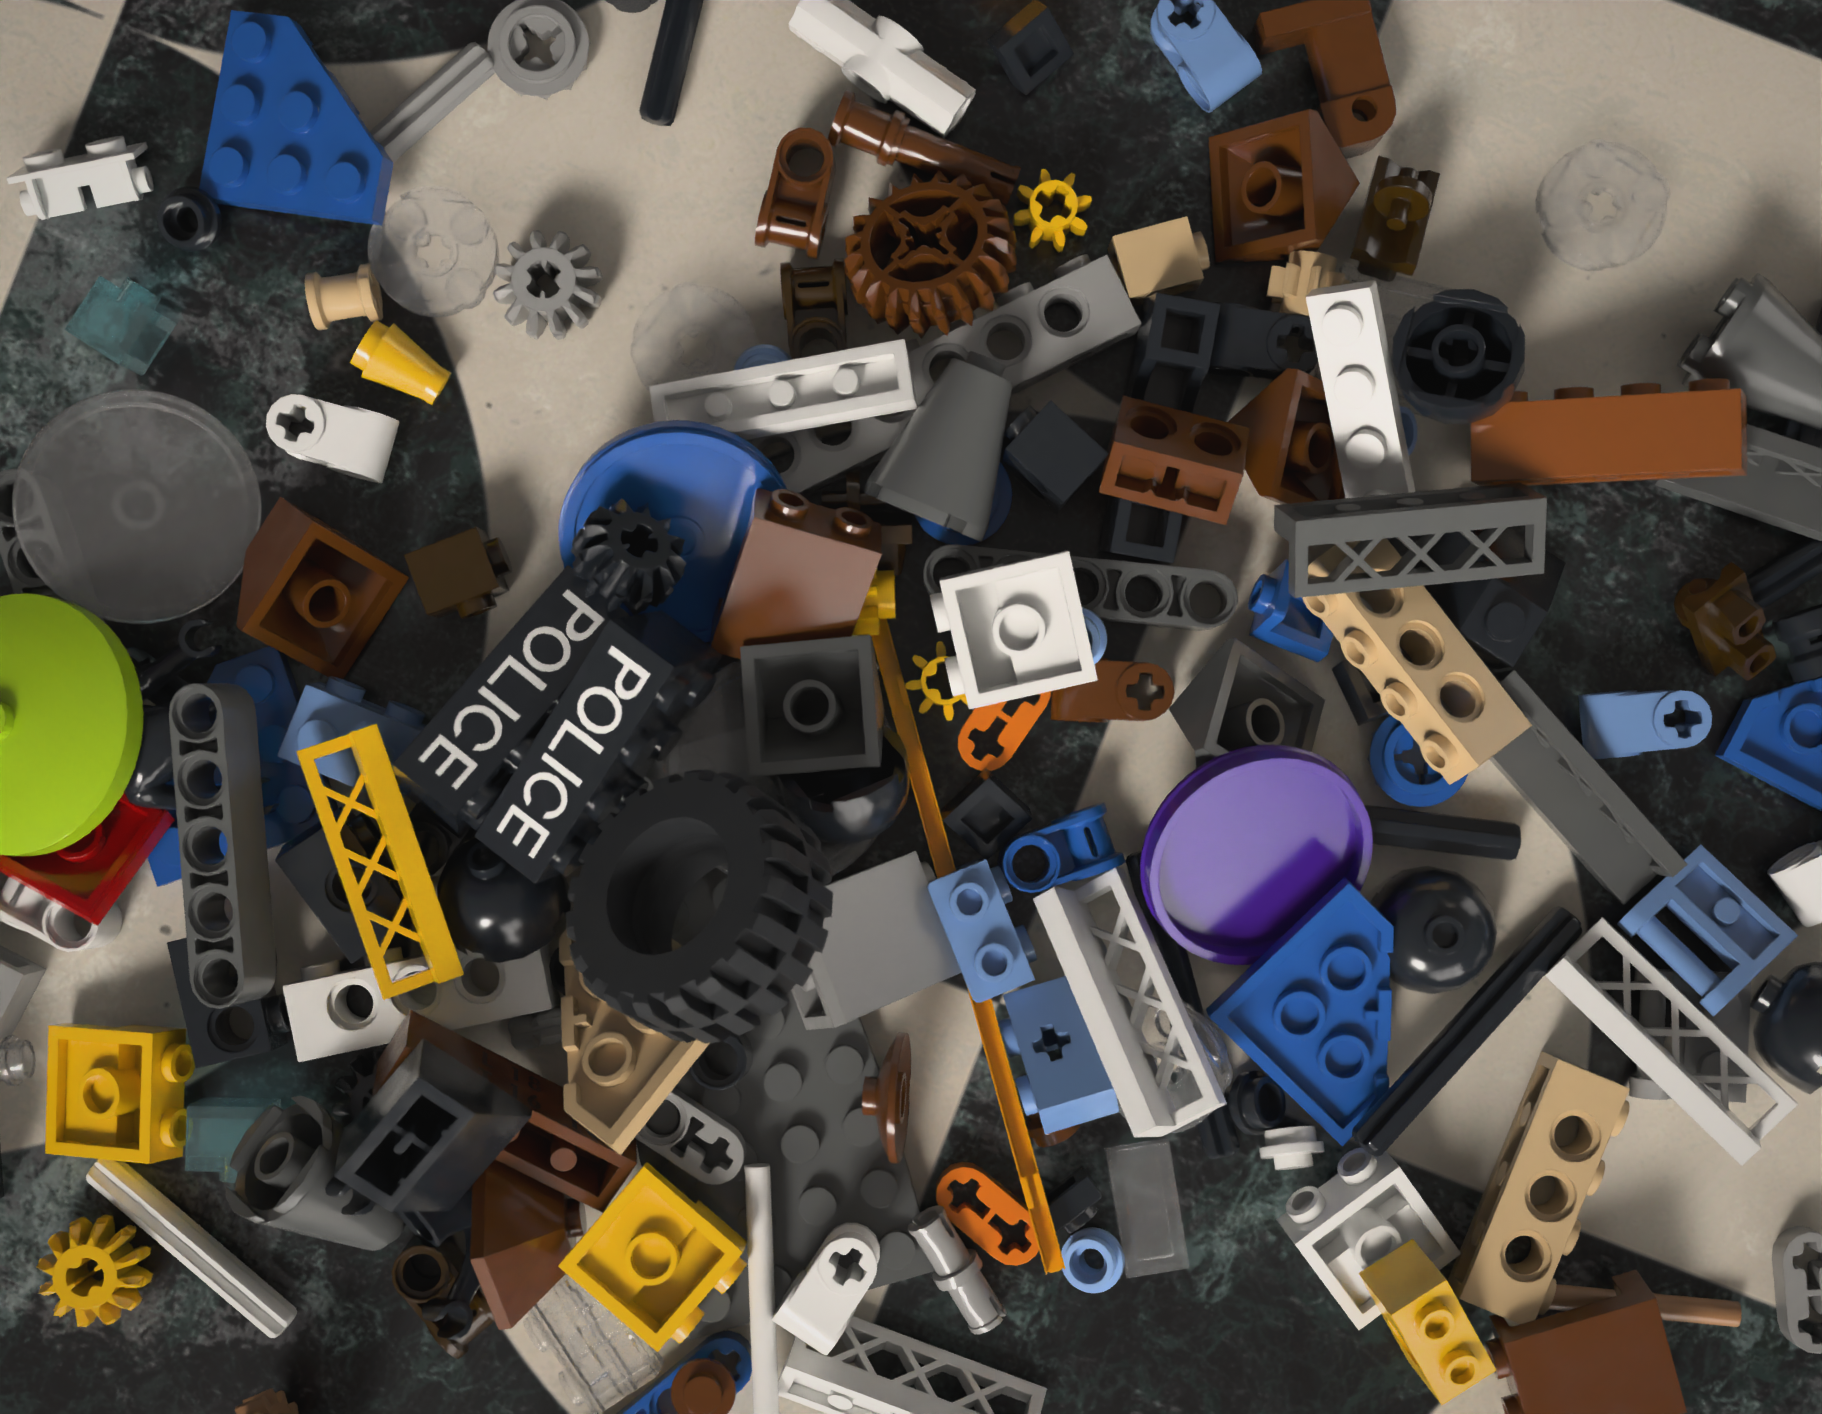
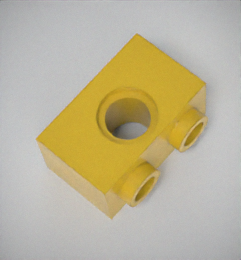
M1413 1239L1358 1273L1408 1362L1441 1405L1496 1371L1447 1279Z

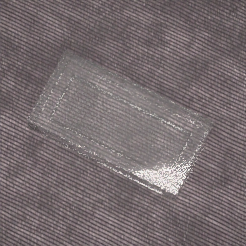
M1164 1138L1104 1148L1119 1241L1125 1256L1124 1272L1126 1278L1190 1268L1168 1139Z

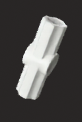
M800 0L789 22L790 31L809 43L815 50L823 53L840 65L842 73L857 88L879 102L886 103L890 100L942 138H945L956 127L975 96L976 89L923 53L922 45L906 29L884 16H878L877 19L873 18L849 0Z

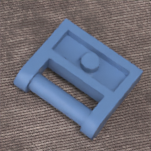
M1700 844L1684 859L1688 865L1674 877L1666 876L1617 925L1630 938L1637 934L1703 998L1699 1004L1714 1017L1798 935ZM1666 906L1732 971L1721 980L1655 917L1659 911Z

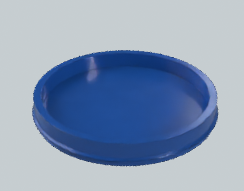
M669 420L644 424L629 429L615 436L596 450L583 464L570 485L564 498L558 526V541L564 568L567 565L573 568L576 556L571 552L572 542L578 531L584 528L583 524L590 513L596 511L599 506L609 510L610 506L617 503L621 498L624 499L634 512L638 507L648 502L650 516L657 521L671 518L670 530L667 533L685 539L683 552L680 557L687 564L684 567L682 578L673 586L674 591L663 604H659L657 608L649 605L645 611H641L639 614L663 610L701 640L709 642L712 618L719 597L724 598L750 521L755 491L758 488L771 492L778 489L788 490L777 469L760 450L740 436L723 428L695 421ZM624 603L620 605L630 616L633 615Z

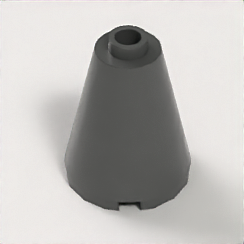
M973 351L969 352L965 362L952 358L867 479L863 493L982 542L989 526L1013 388L1012 382L1002 378L1006 366Z
M301 1095L291 1097L296 1104L284 1110L273 1105L264 1111L247 1129L235 1149L229 1165L230 1168L238 1172L235 1190L226 1186V1199L234 1213L252 1223L369 1251L380 1250L401 1235L406 1225L397 1212H390L378 1203H376L372 1211L365 1215H343L341 1213L342 1208L352 1199V1187L346 1194L339 1197H332L326 1194V1185L335 1174L341 1134L345 1129L323 1105Z

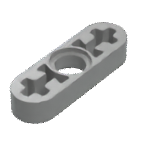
M674 1087L665 1100L672 1102L680 1112L679 1127L670 1134L659 1135L652 1132L645 1124L635 1138L701 1182L712 1185L728 1182L737 1175L745 1160L746 1144L742 1134L733 1125ZM693 1117L704 1123L695 1133L696 1136L710 1144L717 1141L719 1137L729 1142L726 1154L733 1159L730 1165L719 1161L713 1169L703 1163L706 1151L693 1141L689 1142L685 1153L674 1146L687 1133Z

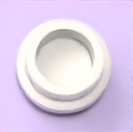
M1315 1126L1267 1130L1264 1134L1266 1147L1259 1148L1261 1159L1274 1158L1275 1170L1314 1166L1312 1154L1325 1152L1324 1142L1317 1141Z

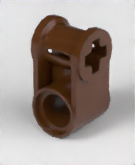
M797 128L789 131L780 140L776 150L768 190L764 194L759 212L755 246L765 248L770 242L805 250L807 257L817 260L819 258L826 232L830 208L829 200L836 173V162L831 144L821 132L812 128ZM804 148L814 149L824 157L821 169L809 177L796 175L789 169V162L792 156Z
M1101 658L1095 664L1097 681L1052 691L1050 720L1107 723L1108 720H1153L1164 714L1171 706L1175 693L1173 681L1167 671L1156 664L1110 661L1111 659ZM1142 674L1150 675L1151 685L1161 687L1162 697L1152 700L1149 710L1146 711L1138 709L1137 699L1127 697L1126 694L1127 686L1136 685Z

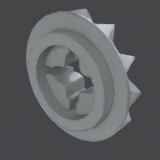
M516 0L507 5L498 14L491 26L488 36V54L494 62L493 69L499 79L520 96H539L547 100L552 94L562 90H571L574 81L582 71L587 69L590 40L586 27L576 11L561 0ZM528 28L532 35L536 34L543 41L551 36L556 38L549 47L553 55L554 66L550 67L547 62L543 63L538 57L531 58L529 61L524 59L530 52V47L527 43L528 38L523 31L524 29Z

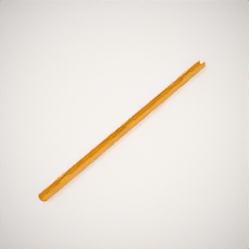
M880 619L879 635H871L897 733L907 751L912 788L937 878L956 871L889 625L887 619ZM969 992L1046 1274L1047 1272L1060 1271L1062 1268L1065 1269L993 1003L991 998L977 1003L972 999Z

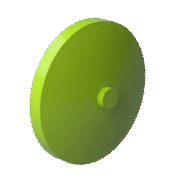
M29 593L0 596V855L37 856L58 851L76 843L95 829L113 810L123 795L137 763L143 734V702L136 670L126 648L113 630L98 616L84 607L62 599Z

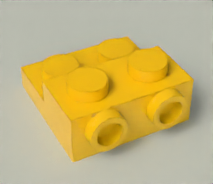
M72 1023L48 1025L45 1154L145 1164L183 1157V1147L190 1141L194 1131L193 1115L188 1109L184 1108L185 1082L190 1079L195 1069L191 1046L186 1044V1028L135 1024L120 1027Z
M646 1162L564 1257L558 1267L658 1352L670 1337L680 1344L691 1333L705 1314L698 1305L713 1287L723 1294L738 1278L747 1265L740 1258L747 1241L699 1199L694 1203Z

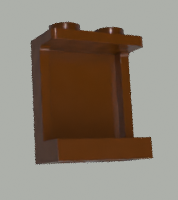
M760 488L756 489L752 500L750 521L724 598L719 597L712 618L710 647L720 654L741 659L740 647L852 637L882 555L881 524L872 521L868 515L856 509L843 507L834 510L809 503L805 497L790 490L778 489L771 492Z
M1637 1270L1611 1277L1616 1296L1517 1326H1509L1505 1318L1497 1314L1489 1316L1495 1338L1485 1341L1486 1351L1496 1368L1494 1372L1496 1378L1499 1380L1506 1377L1511 1395L1501 1397L1505 1414L1687 1413L1657 1299Z

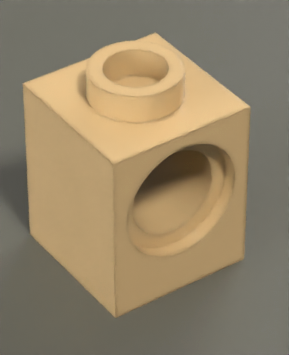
M1187 216L1114 235L1108 246L1111 263L1133 307L1142 305L1145 298L1155 293L1176 296L1197 290L1204 279L1202 271L1210 268L1204 237L1200 231L1196 233L1191 232Z

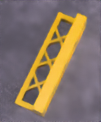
M377 723L352 731L347 735L296 751L382 999L386 1000L432 982L440 984L464 975ZM351 747L360 775L349 797H346L323 786L314 760ZM363 785L367 791L372 809L356 802ZM327 797L344 804L337 821H335ZM352 808L376 819L382 835L370 860L344 847L340 831ZM385 846L394 871L377 863ZM349 858L366 866L358 884ZM373 870L397 880L402 891L403 898L391 921L367 911L362 893ZM406 909H408L415 932L399 925ZM370 920L387 927L380 944H378ZM395 932L420 943L428 969L391 981L383 956Z

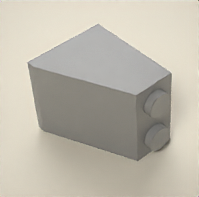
M916 851L824 885V887L833 892L832 917H825L823 922V928L828 931V937L823 952L815 951L808 967L813 969V972L804 986L801 987L796 984L791 989L806 1030L838 1027L961 973L927 889L928 883L935 880L936 877L926 861L920 863Z

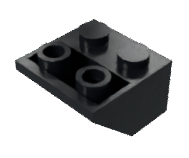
M423 1038L341 1134L334 1176L390 1212L450 1211L532 1117V1109Z

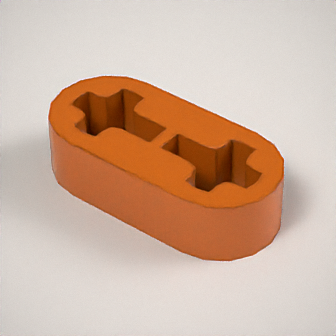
M1051 691L1037 694L1039 698L1034 705L1024 701L1017 707L1011 717L1001 711L1007 701L975 708L958 735L957 748L961 758L970 767L979 771H983L985 768L993 771L1002 767L1010 760L1046 708L1051 697ZM999 717L1006 722L996 740L1003 747L1001 754L997 758L991 754H986L981 761L975 759L971 754L975 744L968 738L970 732L974 728L985 732L995 718Z
M955 1163L941 1173L936 1184V1200L938 1205L944 1207L950 1222L993 1258L1005 1265H1021L1029 1262L1037 1255L1039 1248L1026 1204L974 1163ZM971 1178L978 1182L975 1188L976 1196L987 1208L981 1213L968 1202L961 1203L958 1208L951 1204L953 1191L949 1184L954 1180L961 1184L967 1183ZM997 1214L1012 1226L1018 1223L1020 1219L1025 1221L1027 1224L1025 1225L1024 1233L1028 1242L1023 1247L1015 1242L1009 1244L1007 1248L1000 1245L1002 1232L990 1220Z

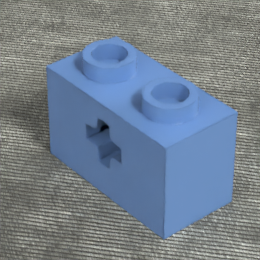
M1066 976L1004 994L1003 997L1009 1018L999 1020L998 1025L1008 1058L1021 1055L1027 1075L1017 1077L1015 1081L1026 1116L1039 1113L1044 1133L1048 1134L1118 1113L1119 1107L1116 1093ZM1059 1049L1063 1058L1051 1062L1047 1052Z

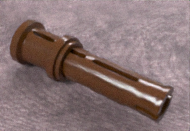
M845 90L827 138L831 146L836 147L839 143L854 147L876 156L877 164L885 167L887 164L893 166L894 162L898 161L933 176L940 170L948 178L949 182L964 174L968 181H971L973 187L984 183L987 190L992 193L993 199H999L1001 204L1007 206L1021 167L1017 165L1012 166L909 125L910 118L905 117L906 113L899 110L892 114L856 101L855 93Z

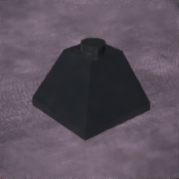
M1507 527L1488 548L1500 559L1524 557L1525 536L1511 527ZM1484 529L1471 531L1478 537ZM1459 531L1448 532L1426 554L1438 565L1453 564L1471 543ZM1545 550L1544 574L1423 586L1484 663L1493 669L1514 667L1547 615L1566 562ZM1482 554L1475 562L1489 560ZM1420 560L1413 568L1427 566Z

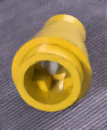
M378 320L366 332L350 364L363 371L361 378L418 397L431 405L435 403L452 374L434 361L395 323L387 327Z

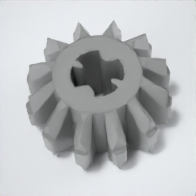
M539 230L532 231L530 233L532 250L525 253L518 243L511 242L507 249L517 261L515 265L497 263L495 265L494 272L496 275L511 283L498 287L493 291V295L500 304H512L504 316L512 326L519 325L527 320L526 333L531 338L538 339L543 334L547 322H549L553 336L557 340L565 339L566 328L564 320L571 318L576 326L584 329L589 322L579 310L581 304L592 308L600 306L602 299L599 294L586 287L600 282L603 279L602 273L598 267H584L591 257V252L584 244L576 246L569 251L570 238L565 232L558 231L553 237L549 248H547V243ZM545 274H548L552 280H555L560 288L550 298L544 291H541L540 286L536 283Z

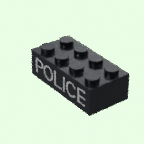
M569 565L566 566L392 764L400 791L458 838L470 826L478 831L497 801L502 788L512 777L609 620L630 616L621 607L608 612L607 598L601 594L585 598L586 585L589 581L571 575L573 568Z
M663 610L610 619L474 837L535 884L559 874L567 876L577 867L583 865L579 858L586 844L593 845L601 834L602 830L598 827L609 813L618 814L626 807L624 799L638 789H648L649 782L644 777L655 760L658 762L662 761L679 742L683 731L677 727L689 707L692 709L698 707L713 689L717 677L712 674V671L723 655Z

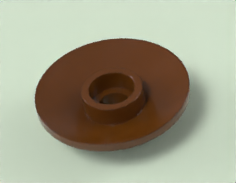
M902 1032L897 1034L883 1060L879 1076H865L862 1092L863 1115L876 1116L880 1139L890 1163H900L902 1160L909 1118L911 1046L908 1033Z

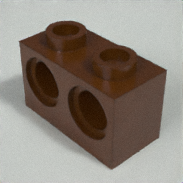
M1123 396L1107 448L1108 456L1104 463L1099 493L1226 525L1244 475L1250 428Z

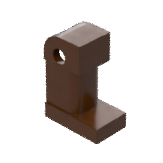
M1309 0L1259 14L1251 31L1257 56L1305 44L1320 101L1316 111L1319 113L1345 159L1359 156L1372 150L1393 124L1396 116V100L1388 77L1370 0ZM1353 113L1360 114L1365 121L1358 120L1354 117Z

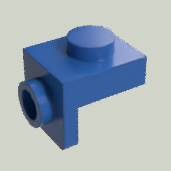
M1285 559L1269 575L1262 574L1252 589L1248 609L1255 613L1249 636L1319 662L1329 653L1333 633L1321 618L1310 612L1302 597L1294 598L1288 593L1289 560Z

